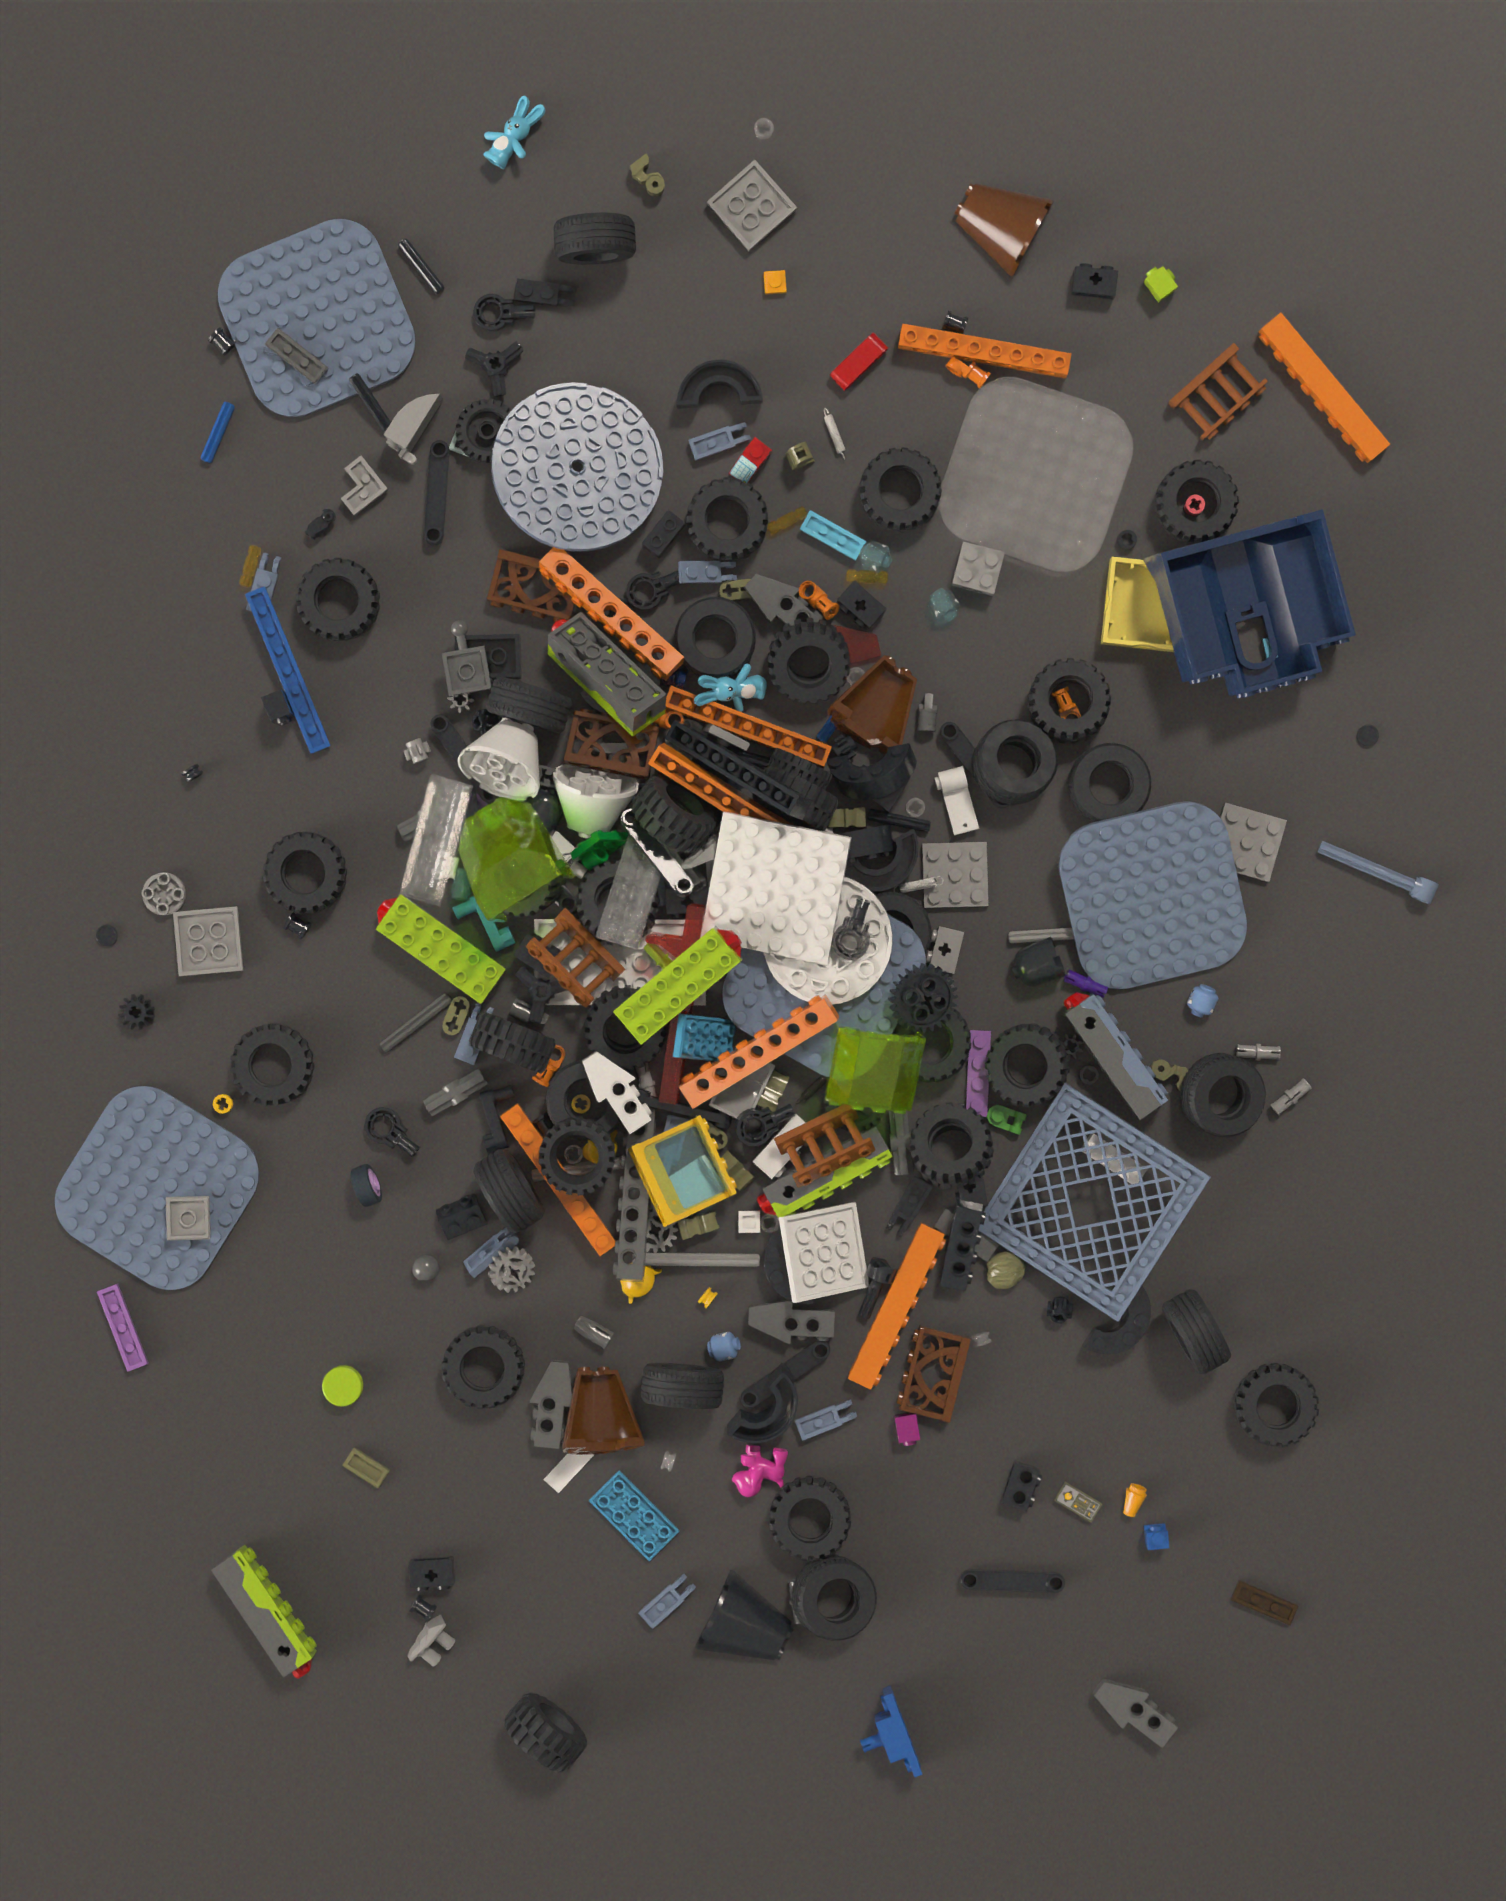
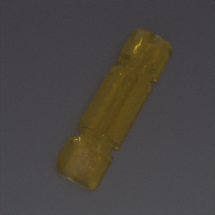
M801 506L795 509V512L791 511L778 518L777 521L774 520L768 523L770 533L775 534L779 532V529L782 528L783 530L796 523L798 519L806 518L808 515L807 511Z
M249 546V556H246L242 570L243 576L240 577L239 584L242 586L250 587L253 579L251 577L254 576L258 563L257 556L259 557L261 548L258 546Z
M848 569L846 580L852 582L858 580V582L875 583L879 581V583H887L888 572L879 571V573H876V571L859 570L858 572Z

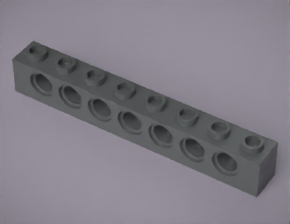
M629 1107V1113H633L636 1110V1107ZM649 1108L652 1112L649 1115L651 1121L643 1125L645 1127L644 1134L637 1136L632 1132L623 1136V1147H626V1155H622L621 1168H625L624 1176L620 1177V1189H623V1198H619L618 1211L622 1212L621 1219H617L616 1231L620 1232L619 1241L616 1240L615 1253L618 1254V1262H614L613 1275H617L618 1281L644 1282L650 1197L641 1177L632 1178L630 1175L632 1169L636 1167L627 1149L655 1136L657 1111L653 1108ZM638 1189L640 1191L638 1199L632 1200L629 1198L631 1190ZM632 1210L639 1213L635 1221L627 1219L628 1213ZM629 1232L637 1233V1239L632 1243L626 1241V1235ZM628 1253L635 1255V1261L632 1264L624 1262V1257Z

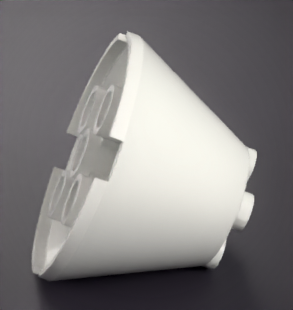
M502 718L501 722L461 751L458 757V765L468 779L473 777L480 782V788L496 796L517 801H524L529 796L534 798L540 788L538 739L533 733L534 728L527 723L520 724L513 722L509 718Z
M567 764L558 766L556 772H553V781L567 821V827L579 832L578 835L583 838H590V835L598 830L609 832L637 793L639 786L638 781L632 777Z

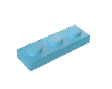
M811 510L800 527L801 531L855 561L866 543L865 540Z

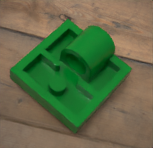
M598 830L593 832L586 841L577 844V848L571 851L570 854L573 860H581L583 865L592 871V868L596 865L600 866L606 862L608 856L627 843L630 838L627 832H618L616 830L603 832Z

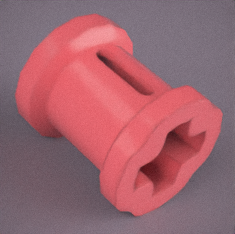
M1191 495L1184 504V511L1191 516H1197L1205 508V501L1199 495ZM1192 501L1194 503H1199L1197 510L1195 508H1190V504L1192 503Z

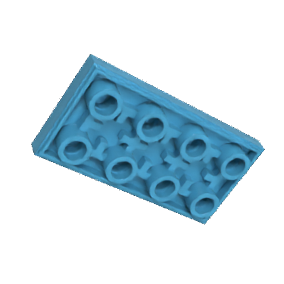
M679 1014L673 1057L707 1061L719 1060L717 1057L728 1050L730 1053L733 1051L732 1043L736 1032L735 1024L730 1019Z
M620 1470L589 1499V1502L648 1561L680 1531Z

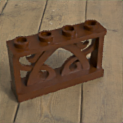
M499 549L487 596L491 606L503 608L504 605L512 607L511 611L524 614V610L533 612V617L544 619L545 616L553 618V622L559 619L570 620L572 618L575 606L571 600L572 597L567 593H562L556 586H552L542 574L543 583L551 591L537 599L530 600L522 590L519 582L529 580L537 570H540V559ZM503 561L508 562L509 577L499 578ZM560 567L557 569V573L565 575L568 573V570L565 567ZM521 568L528 569V575L517 577V574L522 575L520 572ZM503 582H511L512 586L509 585L503 589V591H510L509 597H501L497 592L498 586ZM575 582L573 587L579 589L581 582ZM558 594L562 595L567 601L566 609L561 612L553 609L554 603L561 605L560 600L556 597ZM518 595V597L524 604L514 602L513 600ZM546 603L548 610L538 608V606Z
M588 709L574 711L564 756L565 764L649 780L652 766L648 762L655 752L659 735V727L655 726V723H651L639 732L646 733L649 736L650 741L648 745L643 748H636L635 745L641 744L644 739L638 740L636 735L633 737L629 735L610 714L601 713V715L592 714L593 711ZM583 722L593 724L591 730L585 728L586 733L590 735L589 738H585L579 732V726ZM599 724H603V725H607V726H604V727H602V728L600 729ZM616 732L624 740L628 749H622L615 753L611 761L606 760V753L603 747L596 743V741L609 733ZM576 737L584 742L577 754L572 753ZM591 746H594L600 751L599 756L593 757L591 755V753L595 751L591 748ZM648 751L646 765L641 767L638 753ZM630 753L631 756H625L627 762L622 763L619 760L621 755Z
M920 1325L919 1330H914L912 1341L915 1342L914 1350H910L907 1362L910 1363L908 1371H904L902 1383L905 1386L903 1392L899 1391L896 1404L900 1405L899 1409L902 1411L950 1423L971 1339L967 1336ZM927 1336H934L939 1342V1349L935 1350L932 1342H930V1348L925 1349L923 1347V1340ZM942 1337L959 1341V1346L943 1348ZM920 1351L925 1356L917 1362L918 1354ZM947 1355L946 1361L948 1359L953 1360L952 1366H945L943 1356ZM939 1358L941 1368L951 1375V1379L935 1383L930 1390L920 1370L932 1360ZM913 1374H914V1377H915L916 1382H917L918 1385H912V1386H911V1382H912V1378H913ZM939 1386H944L946 1393L940 1394L938 1391L936 1396L934 1394ZM913 1391L918 1393V1397L915 1400L921 1399L924 1394L927 1398L921 1405L914 1406L909 1401L910 1394ZM932 1401L942 1408L943 1411L938 1413L924 1408Z

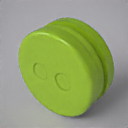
M340 1365L334 1367L324 1377L322 1383L323 1394L333 1405H351L360 1397L363 1391L362 1376L351 1366Z

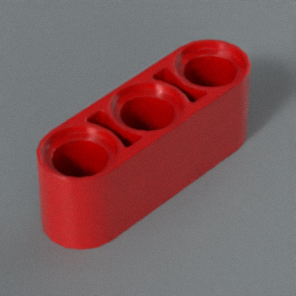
M873 332L829 376L845 391L889 347Z

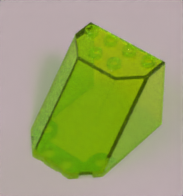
M499 797L492 804H488L473 816L465 819L458 851L475 900L488 921L504 923L507 919L502 912L558 876L570 879L576 877L531 803Z
M835 1022L824 1099L829 1101V1105L842 1106V1104L850 1105L851 1109L864 1111V1107L872 1108L873 1112L886 1113V1110H893L894 1113L906 1114V1111L912 1110L926 1038L920 1032L915 1033V1036L895 1035L843 1027L839 1022Z

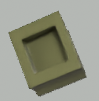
M646 153L630 165L632 178L641 185L646 184V190L651 196H660L665 189L664 179L658 172L644 173L643 170L649 167V157Z
M806 441L791 447L785 453L792 470H798L815 462Z
M848 808L836 809L827 828L866 827V808H854L853 810Z
M1155 1060L1151 1064V1069L1156 1075L1155 1078L1165 1081L1175 1074L1178 1077L1175 1086L1180 1092L1181 1083L1184 1081L1183 1078L1186 1076V1072H1188L1187 1068L1177 1065L1170 1067L1169 1063L1165 1060Z
M774 1070L757 1105L762 1108L769 1107L772 1112L775 1111L789 1076H784L778 1073L777 1070Z
M728 1150L722 1157L728 1166L726 1171L729 1177L734 1179L738 1190L742 1192L756 1178Z
M716 1212L702 1213L693 1216L692 1219L685 1218L677 1221L682 1240L691 1238L696 1234L701 1235L720 1228L715 1217Z

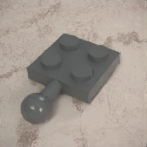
M463 620L454 621L451 625V632L457 637L459 650L442 653L449 696L491 689L485 646L467 649L465 635L468 632V626Z

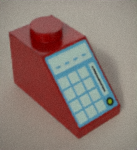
M754 437L740 455L729 474L735 479H741L746 484L749 483L772 454V449Z

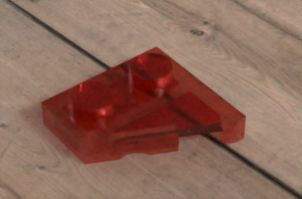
M833 625L836 627L837 633L841 632L844 636V640L849 648L850 663L881 656L876 634Z

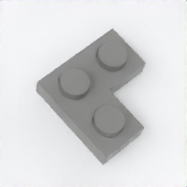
M359 456L344 468L357 484L355 488L341 498L354 516L388 491L387 487L362 456Z

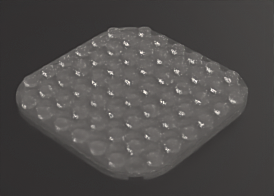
M1002 377L982 386L975 393L968 406L941 485L942 493L938 504L941 518L946 527L956 537L968 543L1005 552L1004 555L1055 572L1077 570L1088 564L1096 556L1103 544L1133 455L1132 436L1124 420L1106 407L1017 377Z

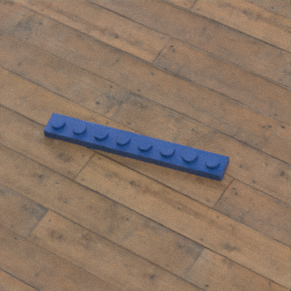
M264 586L246 593V599L310 754L331 746L266 587Z

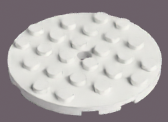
M844 877L834 930L835 933L837 928L843 924L846 916L850 917L847 924L848 928L857 898H863L861 908L865 899L870 901L861 931L863 932L866 922L870 924L868 929L870 945L862 957L855 960L843 959L834 951L833 945L831 946L828 965L763 952L774 978L792 995L808 1002L817 995L822 997L826 994L832 1004H839L864 994L883 974L892 951L891 924L882 903L864 885ZM853 932L844 933L840 943H838L840 935H837L838 947L840 944H843L846 949H858L859 951L853 955L864 950L865 944L859 949L861 940L857 934Z

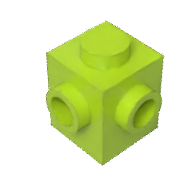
M1163 266L1159 269L1154 267L1145 274L1147 278L1144 280V284L1158 303L1178 288L1174 282V274L1170 269L1166 270Z

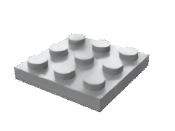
M753 160L707 201L708 206L748 251L753 249L797 210L795 204L756 160Z
M1224 803L1220 818L1228 831L1236 872L1269 882L1287 820Z
M987 842L922 844L923 879L935 877L937 885H940L923 889L924 908L988 906Z
M238 906L173 912L179 976L244 970Z

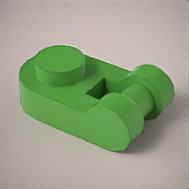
M993 1105L988 1109L987 1120L990 1124L1018 1135L1021 1134V1125L1023 1120H1026V1114L1001 1105ZM1009 1115L1015 1117L1013 1125L1007 1124Z

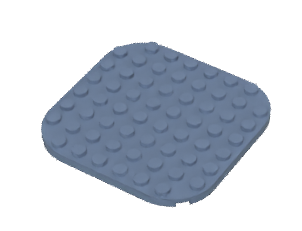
M346 219L328 220L259 248L234 260L226 268L220 279L218 287L219 306L232 339L236 341L235 346L258 399L269 410L286 417H302L358 395L349 381V378L356 373L361 376L369 390L390 382L407 369L415 352V332L381 248L373 234L357 222ZM277 328L281 329L329 368L316 385L265 345Z
M1190 801L1176 802L1093 822L1082 826L1072 833L1064 847H1062L1059 857V873L1077 954L1083 969L1095 982L1112 989H1127L1203 971L1228 962L1243 945L1247 932V920L1228 831L1221 818L1203 804Z
M888 915L892 929V951L887 967L881 977L868 991L859 997L843 1003L832 1004L839 1014L838 1021L784 1054L819 1074L833 1079L853 1078L871 1068L880 1056L898 1023V1019L892 1016L895 1011L889 1009L894 1004L888 1000V998L894 996L889 990L896 989L893 981L900 982L898 974L905 976L906 968L911 972L913 971V965H916L919 969L921 963L926 965L923 944L914 930L905 923ZM741 948V956L744 959L732 968L725 978L722 994L723 1003L732 1022L738 1028L753 1036L763 1028L768 1030L773 1027L772 1023L781 1017L783 1019L791 1016L790 1012L799 1006L804 1008L809 1003L792 995L778 983L769 969L763 952ZM913 991L909 992L906 995V999H909L912 996ZM810 1012L807 1014V1018L810 1021L818 1020V1016L815 1013ZM792 1023L789 1025V1029L792 1032L800 1031L797 1024ZM778 1035L770 1036L772 1042L774 1043H780L782 1041L781 1037Z
M151 1086L129 1088L116 1095L109 1102L62 1177L55 1194L56 1214L63 1228L72 1237L141 1280L160 1289H181L193 1284L205 1274L254 1196L259 1183L258 1163L253 1150L244 1140L169 1093ZM210 1196L211 1239L167 1240L166 1197Z

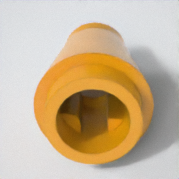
M1131 1483L1130 1487L1126 1489L1123 1511L1125 1515L1130 1517L1136 1516L1147 1496V1489L1145 1487Z

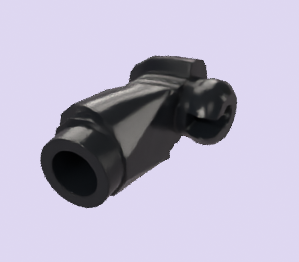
M323 509V514L308 525L305 531L306 535L312 540L320 537L329 527L328 524L336 519L333 510Z

